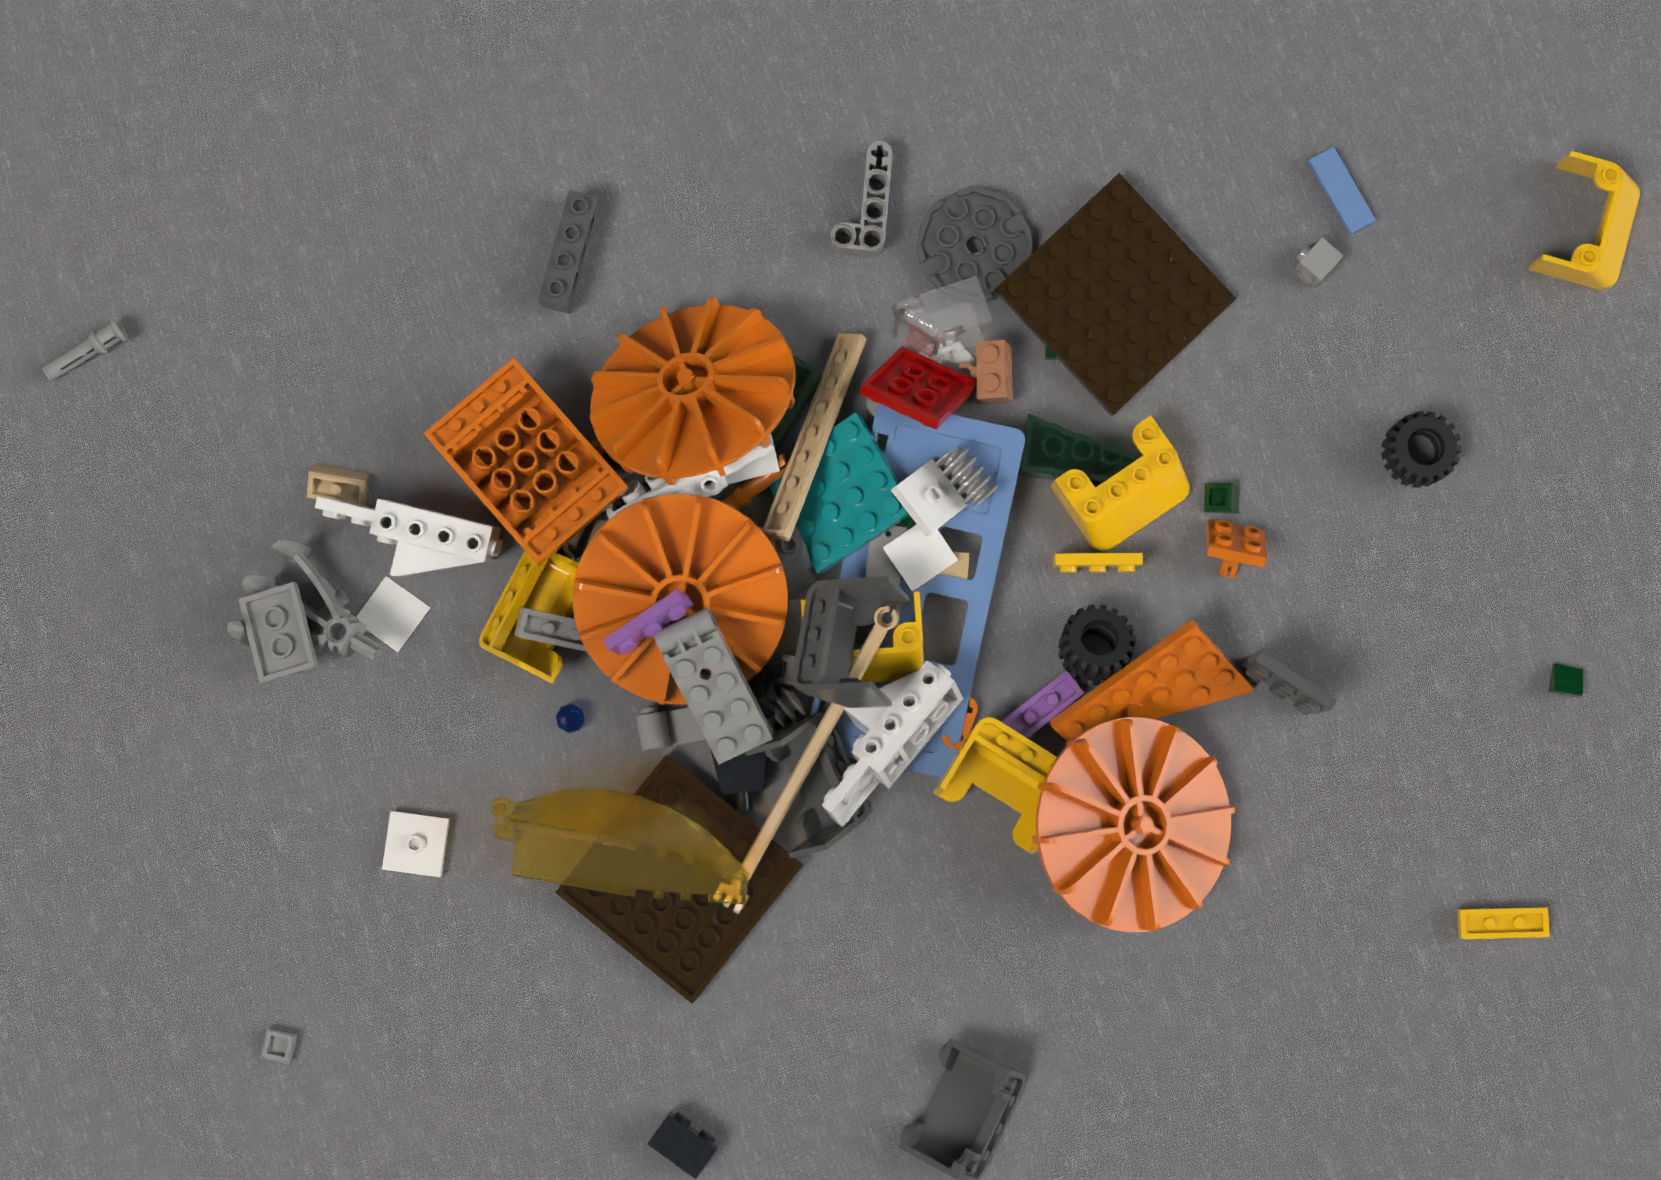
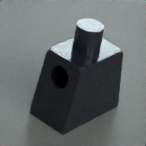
M711 750L722 795H735L736 811L754 810L752 792L764 791L767 756L765 751L748 756L742 753L718 764Z

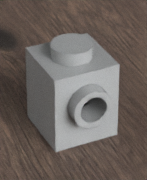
M1321 237L1312 248L1307 245L1296 258L1300 262L1294 269L1298 272L1297 276L1307 285L1312 284L1316 287L1341 260L1343 255Z

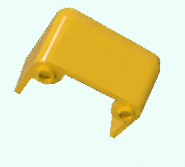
M1570 151L1557 163L1556 168L1592 178L1600 190L1608 192L1595 245L1582 244L1573 251L1570 261L1543 254L1530 264L1529 270L1597 290H1606L1618 280L1640 197V189L1616 163Z
M919 591L913 592L915 622H905L896 627L893 633L894 647L878 648L861 678L862 682L896 681L918 671L924 665ZM801 599L802 618L806 599ZM853 650L850 668L860 650Z

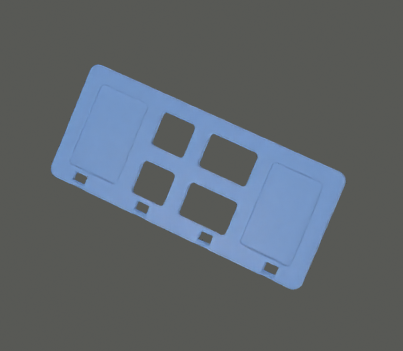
M879 404L875 412L871 434L876 443L878 434L888 435L886 449L882 453L899 483L932 458L935 462L959 444L958 449L969 448L965 458L972 456L977 458L972 465L973 468L980 465L984 467L979 476H991L987 486L998 485L995 492L974 508L975 503H969L964 509L938 528L939 532L941 528L947 527L979 534L982 537L974 578L967 580L937 574L914 590L920 592L921 615L925 597L928 593L958 598L968 603L956 662L953 665L941 664L952 674L950 677L956 682L963 700L905 769L941 777L958 749L947 747L943 742L942 736H948L950 743L954 745L956 741L961 739L1024 449L1025 436L1017 428L951 415L935 430ZM946 465L939 466L942 471L946 467ZM953 474L947 475L946 477L949 480H951ZM960 483L953 485L956 490L960 487ZM964 493V494H960V495H961V496L963 497V499L965 500V498H966V496H967L968 494H967V493ZM869 543L843 560L840 579L865 578ZM902 576L900 586L905 589V593L909 596V602H903L898 625L905 622H915L914 591H911ZM854 645L853 650H860L862 646ZM929 661L934 666L938 664L937 662ZM877 682L873 684L877 688H881L892 682ZM814 697L810 716L818 713L821 699ZM844 710L835 727L847 756L856 759L851 753L854 749L853 745L857 738L865 733L853 724Z

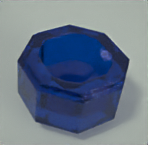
M574 704L562 706L556 715L558 727L567 733L580 731L586 721L583 710Z

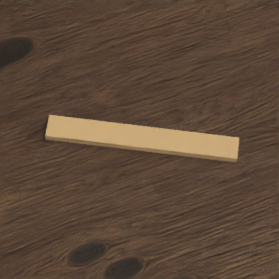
M838 333L762 531L769 540L790 541L865 345L866 338L862 333Z

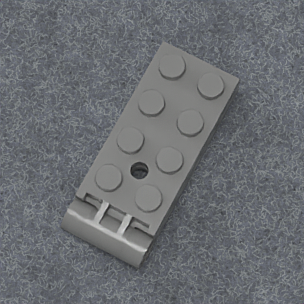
M708 607L663 628L654 635L656 644L663 654L662 657L718 764L773 739V731ZM706 668L709 669L711 673L709 675H704L701 673V670Z

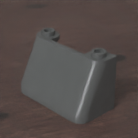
M949 1039L948 1043H945L939 1052L940 1065L945 1070L921 1121L913 1122L911 1125L908 1124L902 1130L901 1142L898 1148L957 1180H980L1024 1089L1026 1076L956 1040Z

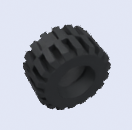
M1418 411L1405 416L1385 434L1387 438L1382 441L1381 447L1385 448V451L1381 453V457L1387 460V464L1384 467L1387 471L1389 469L1393 471L1391 475L1393 479L1397 480L1400 478L1402 479L1401 484L1405 486L1413 484L1414 488H1419L1423 485L1425 487L1430 486L1451 474L1454 470L1453 466L1457 465L1460 460L1457 454L1462 451V446L1457 445V441L1460 440L1459 433L1454 435L1452 432L1455 426L1452 423L1449 425L1444 423L1447 419L1441 415L1437 418L1435 417V412L1429 411L1424 414L1423 411ZM1411 435H1423L1433 444L1435 456L1430 465H1421L1410 457L1407 442Z
M1088 605L1086 611L1083 608L1078 609L1075 615L1072 614L1068 618L1059 641V659H1064L1062 666L1065 670L1070 668L1072 670L1070 676L1074 679L1080 676L1082 678L1081 682L1087 684L1088 680H1092L1093 685H1099L1101 680L1106 681L1129 664L1135 650L1136 636L1132 635L1134 632L1132 624L1126 625L1128 618L1125 615L1119 617L1117 615L1119 610L1115 608L1112 611L1106 610L1107 605H1100L1099 609H1096L1095 605ZM1087 635H1099L1110 643L1112 652L1106 655L1093 654L1083 646L1081 638Z

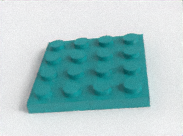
M857 412L832 428L796 523V527L811 556V564L818 574L827 571L910 516L891 491V489L899 484V481L861 414ZM783 476L769 486L774 497L777 494Z

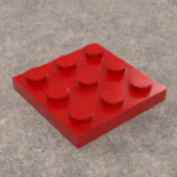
M901 346L861 384L860 394L871 399L873 402L895 410L901 415L908 416L926 427L937 430L975 391L977 380Z

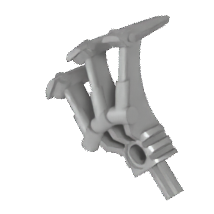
M285 539L275 542L272 545L273 550L281 557L289 560L290 563L299 564L325 601V606L323 608L320 607L319 611L303 603L306 618L312 620L310 634L315 652H321V648L339 653L344 657L351 656L354 651L372 661L380 657L383 646L364 636L367 626L343 607L350 602L346 594L341 590L336 592L327 579L321 577L306 558L311 554L310 550L312 548L307 544ZM248 575L242 581L243 589L251 595L278 587L279 585H277L278 582L276 580L259 575ZM230 621L227 627L229 635L250 647L244 621ZM345 626V636L339 640V631Z

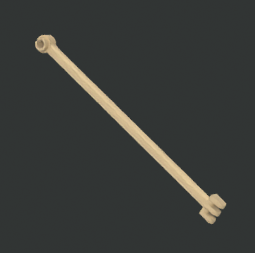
M880 607L874 614L875 625L853 662L848 678L861 680L888 630L896 627L899 622V615L895 609L892 610L891 615L893 619L890 624L884 623L883 615L891 612V607ZM834 703L830 704L731 884L723 881L713 900L719 902L724 893H726L728 896L723 906L729 908L734 899H736L738 903L735 905L733 912L737 914L741 912L749 898V895L744 893L743 890L843 713L844 706Z

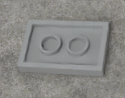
M296 582L238 599L260 684H267L319 668L299 587Z

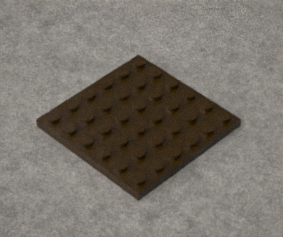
M1120 173L1109 181L994 289L998 296L1111 416L1117 413L1236 300L1235 296Z
M666 754L555 893L693 1004L804 864L795 857L790 858L789 852L772 839L743 890L744 893L749 895V898L739 914L733 912L735 905L738 903L736 899H734L729 908L723 906L728 896L726 893H724L719 902L713 900L723 881L731 884L760 829Z

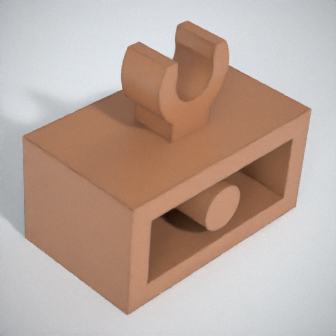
M1005 340L976 342V367L970 363H961L959 368L961 370H970V377L977 380V399L985 405L1013 403L1012 346Z

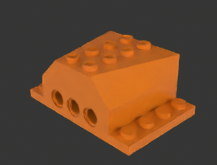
M514 357L423 433L476 497L538 566L543 564L629 490L626 483Z

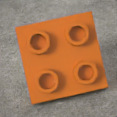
M1208 519L1205 529L1206 555L1222 559L1218 569V573L1221 576L1226 577L1229 571V578H1235L1239 563L1265 567L1267 560L1265 531H1261L1255 526L1248 525L1242 527L1233 525L1229 521L1222 519L1216 521Z

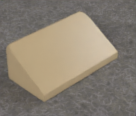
M313 464L308 471L307 498L317 499V496L329 497L365 506L370 473Z

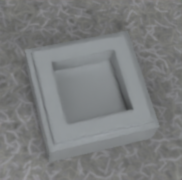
M267 1028L260 1058L290 1064L298 1034Z

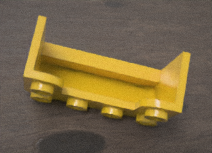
M1151 415L1138 423L1132 432L1133 443L1142 454V457L1096 488L1083 471L1077 469L1067 471L1055 479L1050 486L1089 544L1097 551L1106 552L1111 550L1182 502L1189 494L1190 485L1178 454Z
M524 551L480 635V647L553 684L563 668L562 657L552 651L555 645L516 637L514 634L521 607L566 617L573 615V586L579 563L554 553L543 564L538 566L528 553Z
M992 717L983 718L975 725L955 753L932 793L947 802H957L965 796L971 784L979 787L1021 814L1012 830V838L1017 846L1032 855L1038 852L1037 843H1033L1032 836L1036 835V810L1041 791L1037 787L1039 782H1044L1049 769L1057 757L999 720Z

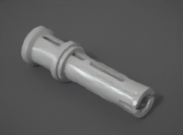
M112 318L110 323L100 330L89 332L86 340L47 364L42 365V370L46 377L53 382L97 353L99 355L106 354L108 348L121 340L123 342L127 341L128 336L118 320Z

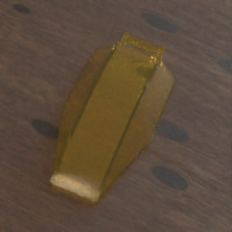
M575 788L555 791L520 802L499 797L494 799L491 804V811L496 820L493 826L494 836L500 840L515 842L511 870L513 876L635 897L636 890L654 891L653 898L663 899L664 892L681 893V900L690 901L692 894L709 895V902L745 905L749 881L748 871L727 848L701 826L680 813L649 799L604 788Z

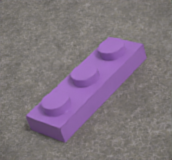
M676 589L603 639L609 650L619 655L630 653L637 647V643L646 637H653L662 630V626L683 617L687 612L686 610L692 607L693 604L688 595Z
M1066 670L1001 722L1028 738L1083 695L1084 692Z

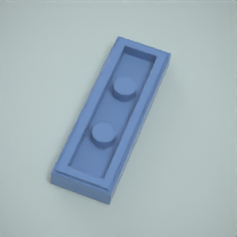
M1334 147L1307 162L1349 236L1376 221Z

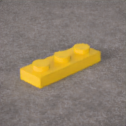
M1143 553L1054 554L1052 564L1053 568H1060V573H1077V568H1089V573H1105L1106 568H1118V573H1133L1135 568L1143 565Z
M1548 907L1457 909L1458 939L1550 937Z

